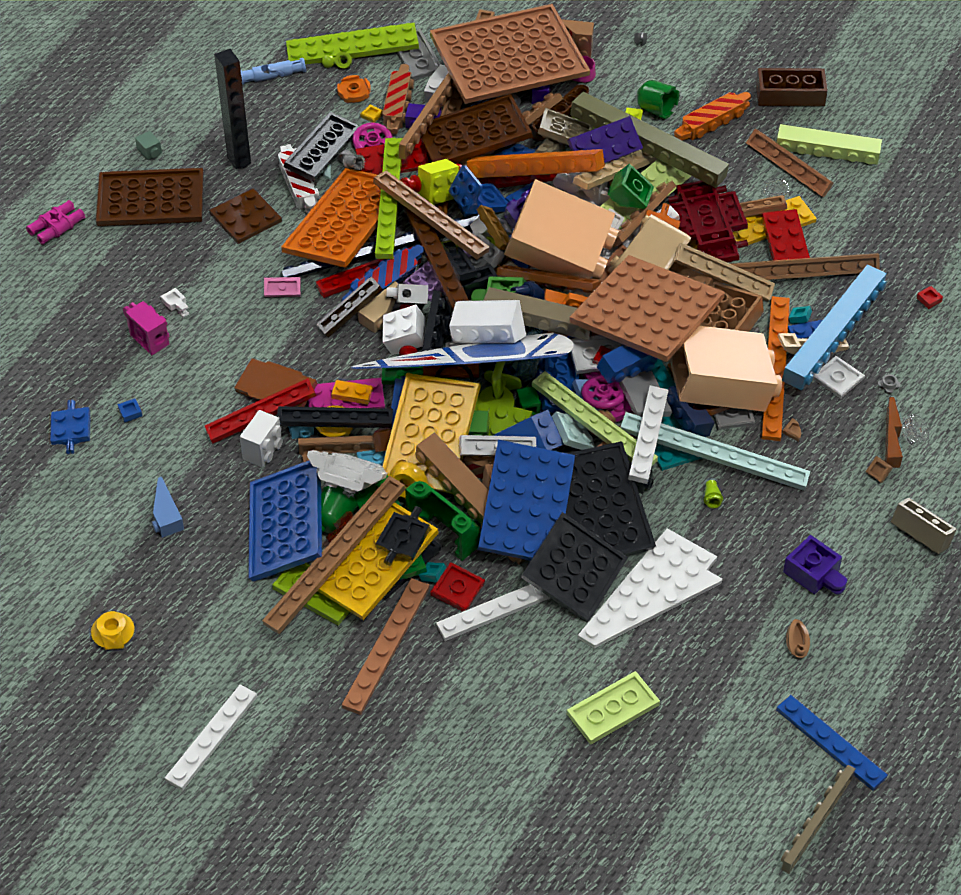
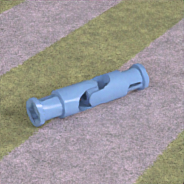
M304 58L291 62L287 60L252 67V69L245 71L241 70L242 85L250 81L258 82L273 79L278 75L283 77L292 75L295 72H306Z

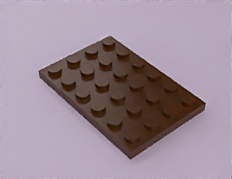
M508 94L434 118L432 124L427 127L426 133L422 134L420 138L432 162L447 159L456 163L520 141H525L533 138V135L512 95Z
M203 168L99 172L97 226L202 222Z

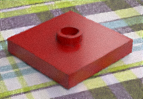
M450 562L431 590L430 595L463 612L469 609L484 586L485 579Z

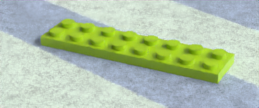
M415 22L286 41L288 60L291 62L304 58L305 64L322 63V58L325 55H331L335 58L340 52H347L352 58L419 49Z

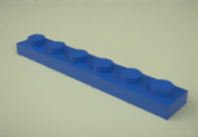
M792 695L777 706L776 711L843 767L846 768L847 765L855 768L854 776L872 791L887 778L888 775Z

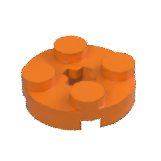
M350 75L341 79V83L337 85L339 97L346 103L361 102L369 98L371 86L366 78L363 80L358 75Z

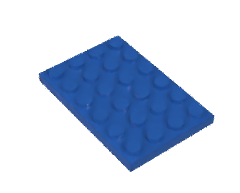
M498 439L478 550L531 561L562 512L566 514L575 455Z
M310 460L250 482L249 579L254 582L322 557L321 480L317 473V467L312 466Z

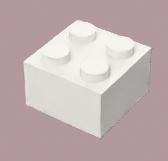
M261 410L257 412L240 435L243 460L262 468L266 462L269 463L272 460L273 452L276 449H280L283 443L278 417Z

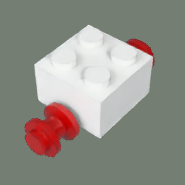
M405 303L400 306L399 310L383 315V344L392 355L399 354V356L417 353L416 348L423 346L426 317L417 305Z

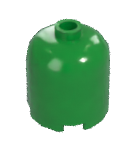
M656 80L646 81L637 91V102L640 108L663 119L669 118L674 113L672 109L674 105H678L680 98L676 87Z
M324 486L321 490L322 533L335 534L339 532L358 506L352 495L347 497L342 493L344 489L339 486L337 488Z

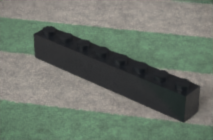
M227 49L214 54L227 158L237 170L251 164L240 61L231 49Z

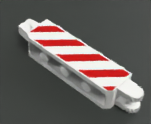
M290 144L280 146L281 152L278 154L280 170L296 207L299 209L304 208L308 214L316 205L317 199L320 198L318 189H314V182L283 167L284 162L297 148L293 149Z

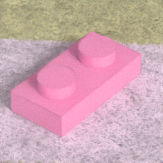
M264 278V297H301V278Z

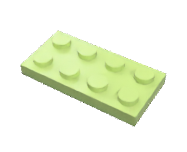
M635 671L567 709V715L591 745L660 705V700Z

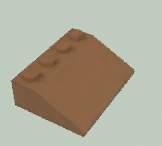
M713 282L711 287L724 291L725 295L723 300L700 326L750 332L764 312L763 296Z

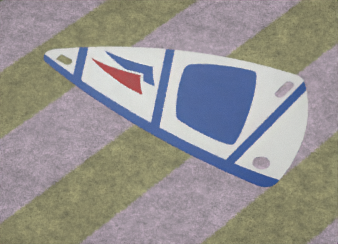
M556 333L527 335L516 343L463 344L355 365L351 368L439 366L558 357L567 355L573 348V342L569 338ZM548 335L545 339L537 340L541 336ZM557 351L553 354H544L545 352Z

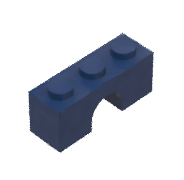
M676 386L669 387L666 400L672 410V414L682 429L699 436H710L715 422L707 410L693 409L694 403L679 401Z

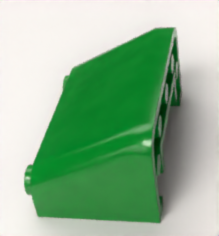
M414 482L405 489L406 510L412 513L415 506L422 509L419 515L421 519H425L428 522L435 516L459 536L455 540V545L458 547L455 551L457 558L463 561L478 549L481 527L425 482Z

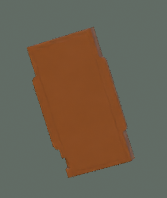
M252 358L234 389L238 393L261 400L307 378L313 389H315L318 383L316 379L304 376L300 371L270 361L265 363ZM307 401L302 402L294 407H304Z

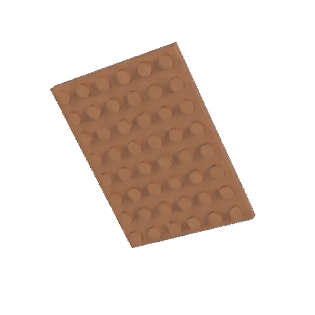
M553 4L430 30V37L465 104L590 75L589 67Z

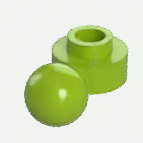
M340 52L335 58L331 55H325L322 58V64L326 68H331L336 64L338 67L346 69L351 66L352 57L347 52ZM343 58L347 59L345 64L342 63Z

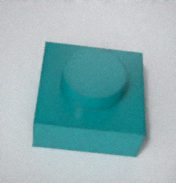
M811 306L793 308L789 316L790 324L808 322L812 314Z
M428 562L426 564L427 572L419 574L421 581L437 582L446 569L445 563Z

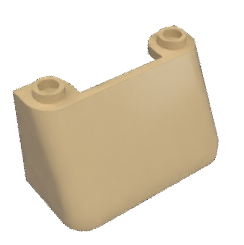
M652 214L650 216L646 215L640 222L641 230L623 254L619 257L616 255L610 261L611 267L608 271L612 273L628 255L669 270L675 262L674 258L678 245L681 243L687 245L691 237Z

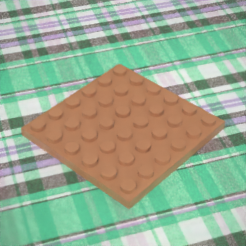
M628 255L570 316V323L668 362L723 300L725 292Z

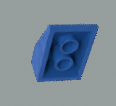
M549 410L531 416L493 435L536 437V447L552 451L564 445Z

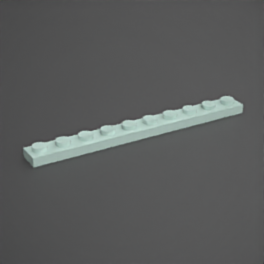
M626 412L620 428L626 433L638 437L642 417ZM661 423L657 439L658 444L801 490L806 488L810 475L808 470Z

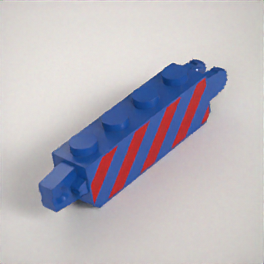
M415 245L411 249L405 247L402 250L398 249L395 251L394 259L382 260L376 269L368 270L360 280L359 278L355 279L350 284V290L341 299V302L369 277H372L381 286L382 291L393 282L400 283L415 272L417 262L422 257L424 251L423 246Z

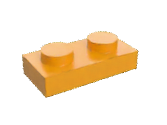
M336 380L331 394L332 399L369 405L373 386Z

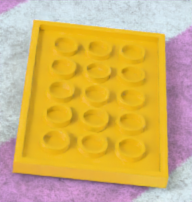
M406 373L382 465L383 470L387 472L388 476L394 465L401 462H409L423 470L427 477L428 485L434 490L452 494L443 488L441 481L437 477H433L430 474L428 467L424 463L422 464L417 460L415 454L416 447L435 432L462 461L463 456H460L459 436L469 434L480 390L479 383Z
M395 502L318 589V592L362 620L368 616L439 533L438 528L418 517V520L429 524L431 529L413 561L396 556L391 566L386 565L384 560L388 552L378 549L376 542L394 512L401 515H411L410 511Z

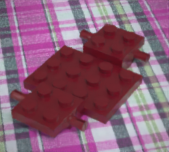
M701 180L676 185L677 195L667 198L669 205L679 214L680 219L678 221H680L678 229L689 235L691 240L696 239L697 250L727 263L740 260L738 248L748 247L747 239L736 241L733 232L748 229V223L736 192H727L726 185L715 188Z

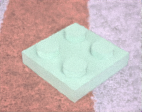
M557 411L552 415L564 445L580 450L595 447L588 429L572 416Z

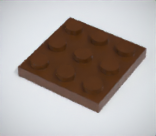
M254 188L209 210L210 215L237 244L282 222L280 215Z

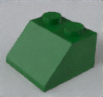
M629 163L615 174L607 195L619 206L645 209L648 206L654 186Z

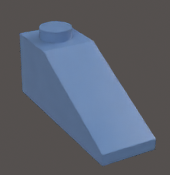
M159 477L153 509L155 521H152L154 531L156 533L159 532L163 538L184 530L182 517L163 478Z

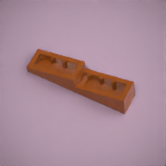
M889 397L886 421L885 462L893 468H900L903 456L898 437H900L902 424L895 398Z

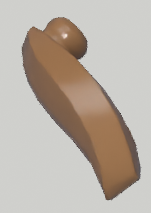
M794 619L786 632V644L791 654L798 658L807 656L810 647V637L803 622Z

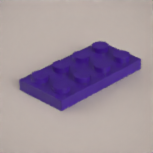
M630 116L567 140L571 151L603 149L604 163L643 149Z

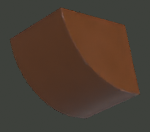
M379 428L373 433L376 452L387 450L392 428Z

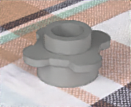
M891 374L885 375L882 380L878 381V386L884 388L886 393H893V390L900 388L901 385L897 378Z

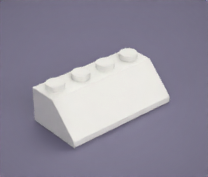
M520 300L457 301L449 325L453 343H516L526 336Z

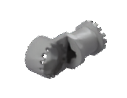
M345 149L337 155V160H339V163H343L345 168L361 170L365 166V158L361 155L354 156L349 150Z

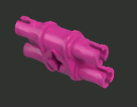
M68 200L58 207H52L45 214L39 215L35 222L26 226V230L33 236L45 228V231L37 234L39 243L43 245L54 237L59 238L67 230H72L75 224L86 217L81 209L67 216L66 214L75 210L74 204Z

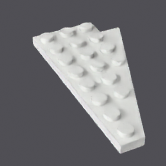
M667 528L655 542L656 547L648 550L578 634V639L595 649L720 585L722 578L708 571L717 560V556Z

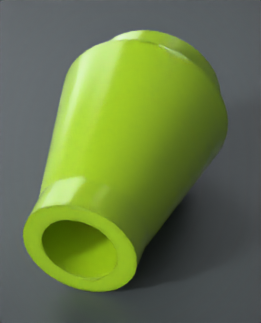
M709 480L705 484L704 503L709 508H718L723 502V496L717 486V482Z

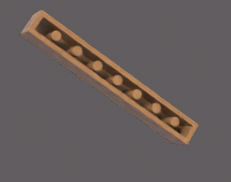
M434 432L417 445L416 458L420 463H424L428 467L430 474L441 481L443 488L454 495L456 502L459 505H463L467 509L469 516L472 519H476L482 528L488 489ZM508 556L511 561H516L519 565L526 560Z

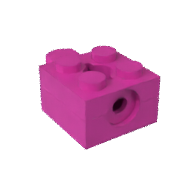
M144 301L137 305L132 302L129 306L123 308L130 336L148 353L154 355L170 345V336L166 326L167 321L163 316H159L151 305L148 306Z

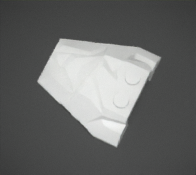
M315 450L308 451L307 454L312 466L317 467L320 480L326 481L325 485L335 488L339 485L345 487L344 491L350 493L364 490L372 484L385 479L387 476V472L383 470L382 465L342 453L328 455V452L323 451L321 453Z

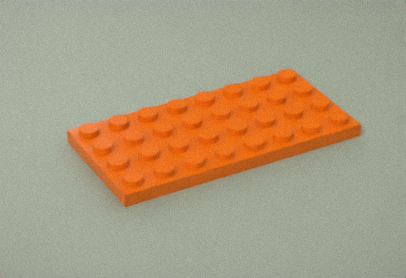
M345 168L281 246L282 253L346 268L378 227L381 188L373 183L374 177L377 175Z

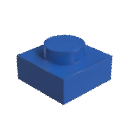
M135 398L117 404L124 422L142 417V411Z

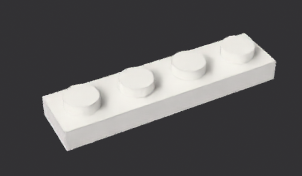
M459 436L460 456H495L498 439L536 447V437Z

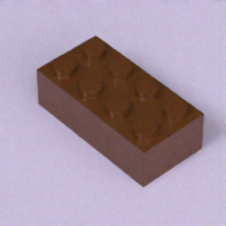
M758 68L756 79L758 106H825L828 92L825 68Z

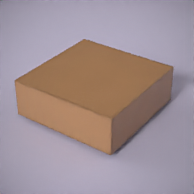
M876 456L865 472L882 483L893 467Z

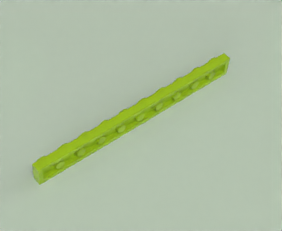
M385 138L382 172L387 170L400 180L402 159L399 158V143L403 138ZM382 189L380 193L375 259H394L398 201Z

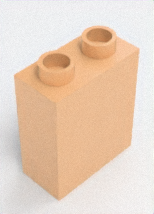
M535 179L526 197L504 255L542 271L584 278L592 276L600 279L608 259L600 256L602 248L611 250L619 230L611 227L615 213Z
M699 326L670 358L679 401L765 412L771 398H777L781 393L782 378L780 375H775L773 369L775 354L773 350H768L764 334Z

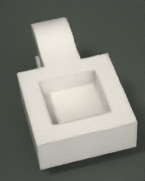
M176 288L160 296L161 301L171 311L177 309L183 318L189 315V312L186 310L188 309L186 298Z

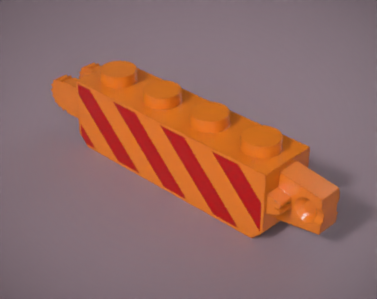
M729 92L683 116L682 126L674 131V136L682 141L688 138L694 140L703 137L709 131H715L717 127L723 124H728L730 120L736 117H741L744 114V110L750 106L751 94L743 92L736 95Z

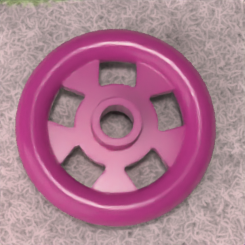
M366 123L355 130L352 141L355 149L363 148L366 145L370 147L380 145L381 143L385 144V138L381 139L379 135L381 133L385 135V138H393L387 127L382 124ZM359 137H364V141H359Z
M603 375L587 380L581 389L583 400L598 409L614 408L625 399L619 382H613L608 385L599 384L607 383ZM591 387L595 388L594 392L589 391ZM613 387H617L618 391H613Z

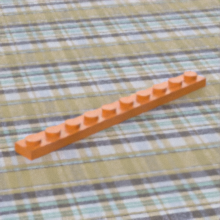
M772 296L768 350H773L775 354L773 366L775 375H780L783 378L786 367V350L783 349L777 335L779 333H788L790 298ZM783 381L780 395L777 398L772 397L766 411L763 412V440L781 441L785 384Z

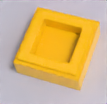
M369 105L360 114V117L375 123L382 116L383 110Z

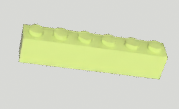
M780 124L777 143L786 150L798 152L799 154H811L817 157L824 156L878 165L882 139Z

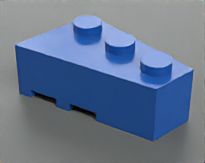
M622 345L603 355L597 368L607 383L610 384L621 382L627 376L635 377L640 372L651 371L655 367L658 358Z

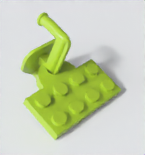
M506 361L496 362L494 371H485V380L492 383V386L485 388L480 393L475 406V411L489 412V436H493L532 416V411L515 407L513 394L509 390L520 389L522 384L519 378L502 373Z

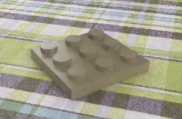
M545 108L538 134H541L544 138H551L557 140L560 144L566 145L568 144V139L591 131L593 126Z

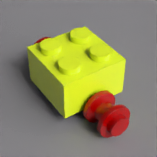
M447 159L418 166V176L412 175L409 179L404 177L400 181L435 205L454 199L449 193V189L462 165L459 163L454 164Z

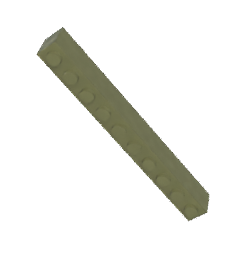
M582 92L572 101L570 115L595 128L630 116L643 146L641 151L715 188L727 177L728 163L585 92Z

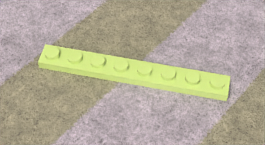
M546 371L532 381V387L604 442L611 444L622 441L627 458L632 462L637 443L636 439ZM655 454L653 457L652 466L658 461V456Z

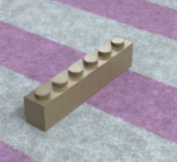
M491 287L488 288L483 300H520L525 326L584 340H589L592 331L570 323V316L578 309L576 307Z

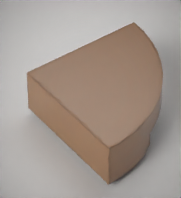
M792 418L782 431L783 434L799 442L802 433L799 423Z

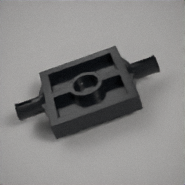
M415 506L411 515H401L395 512L392 514L376 542L378 549L388 552L384 560L386 565L391 566L396 556L411 561L416 556L431 529L429 524L418 520L422 512L420 507Z

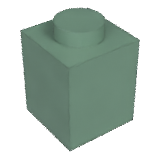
M151 131L135 137L137 149L147 160L156 158L162 153L161 143Z

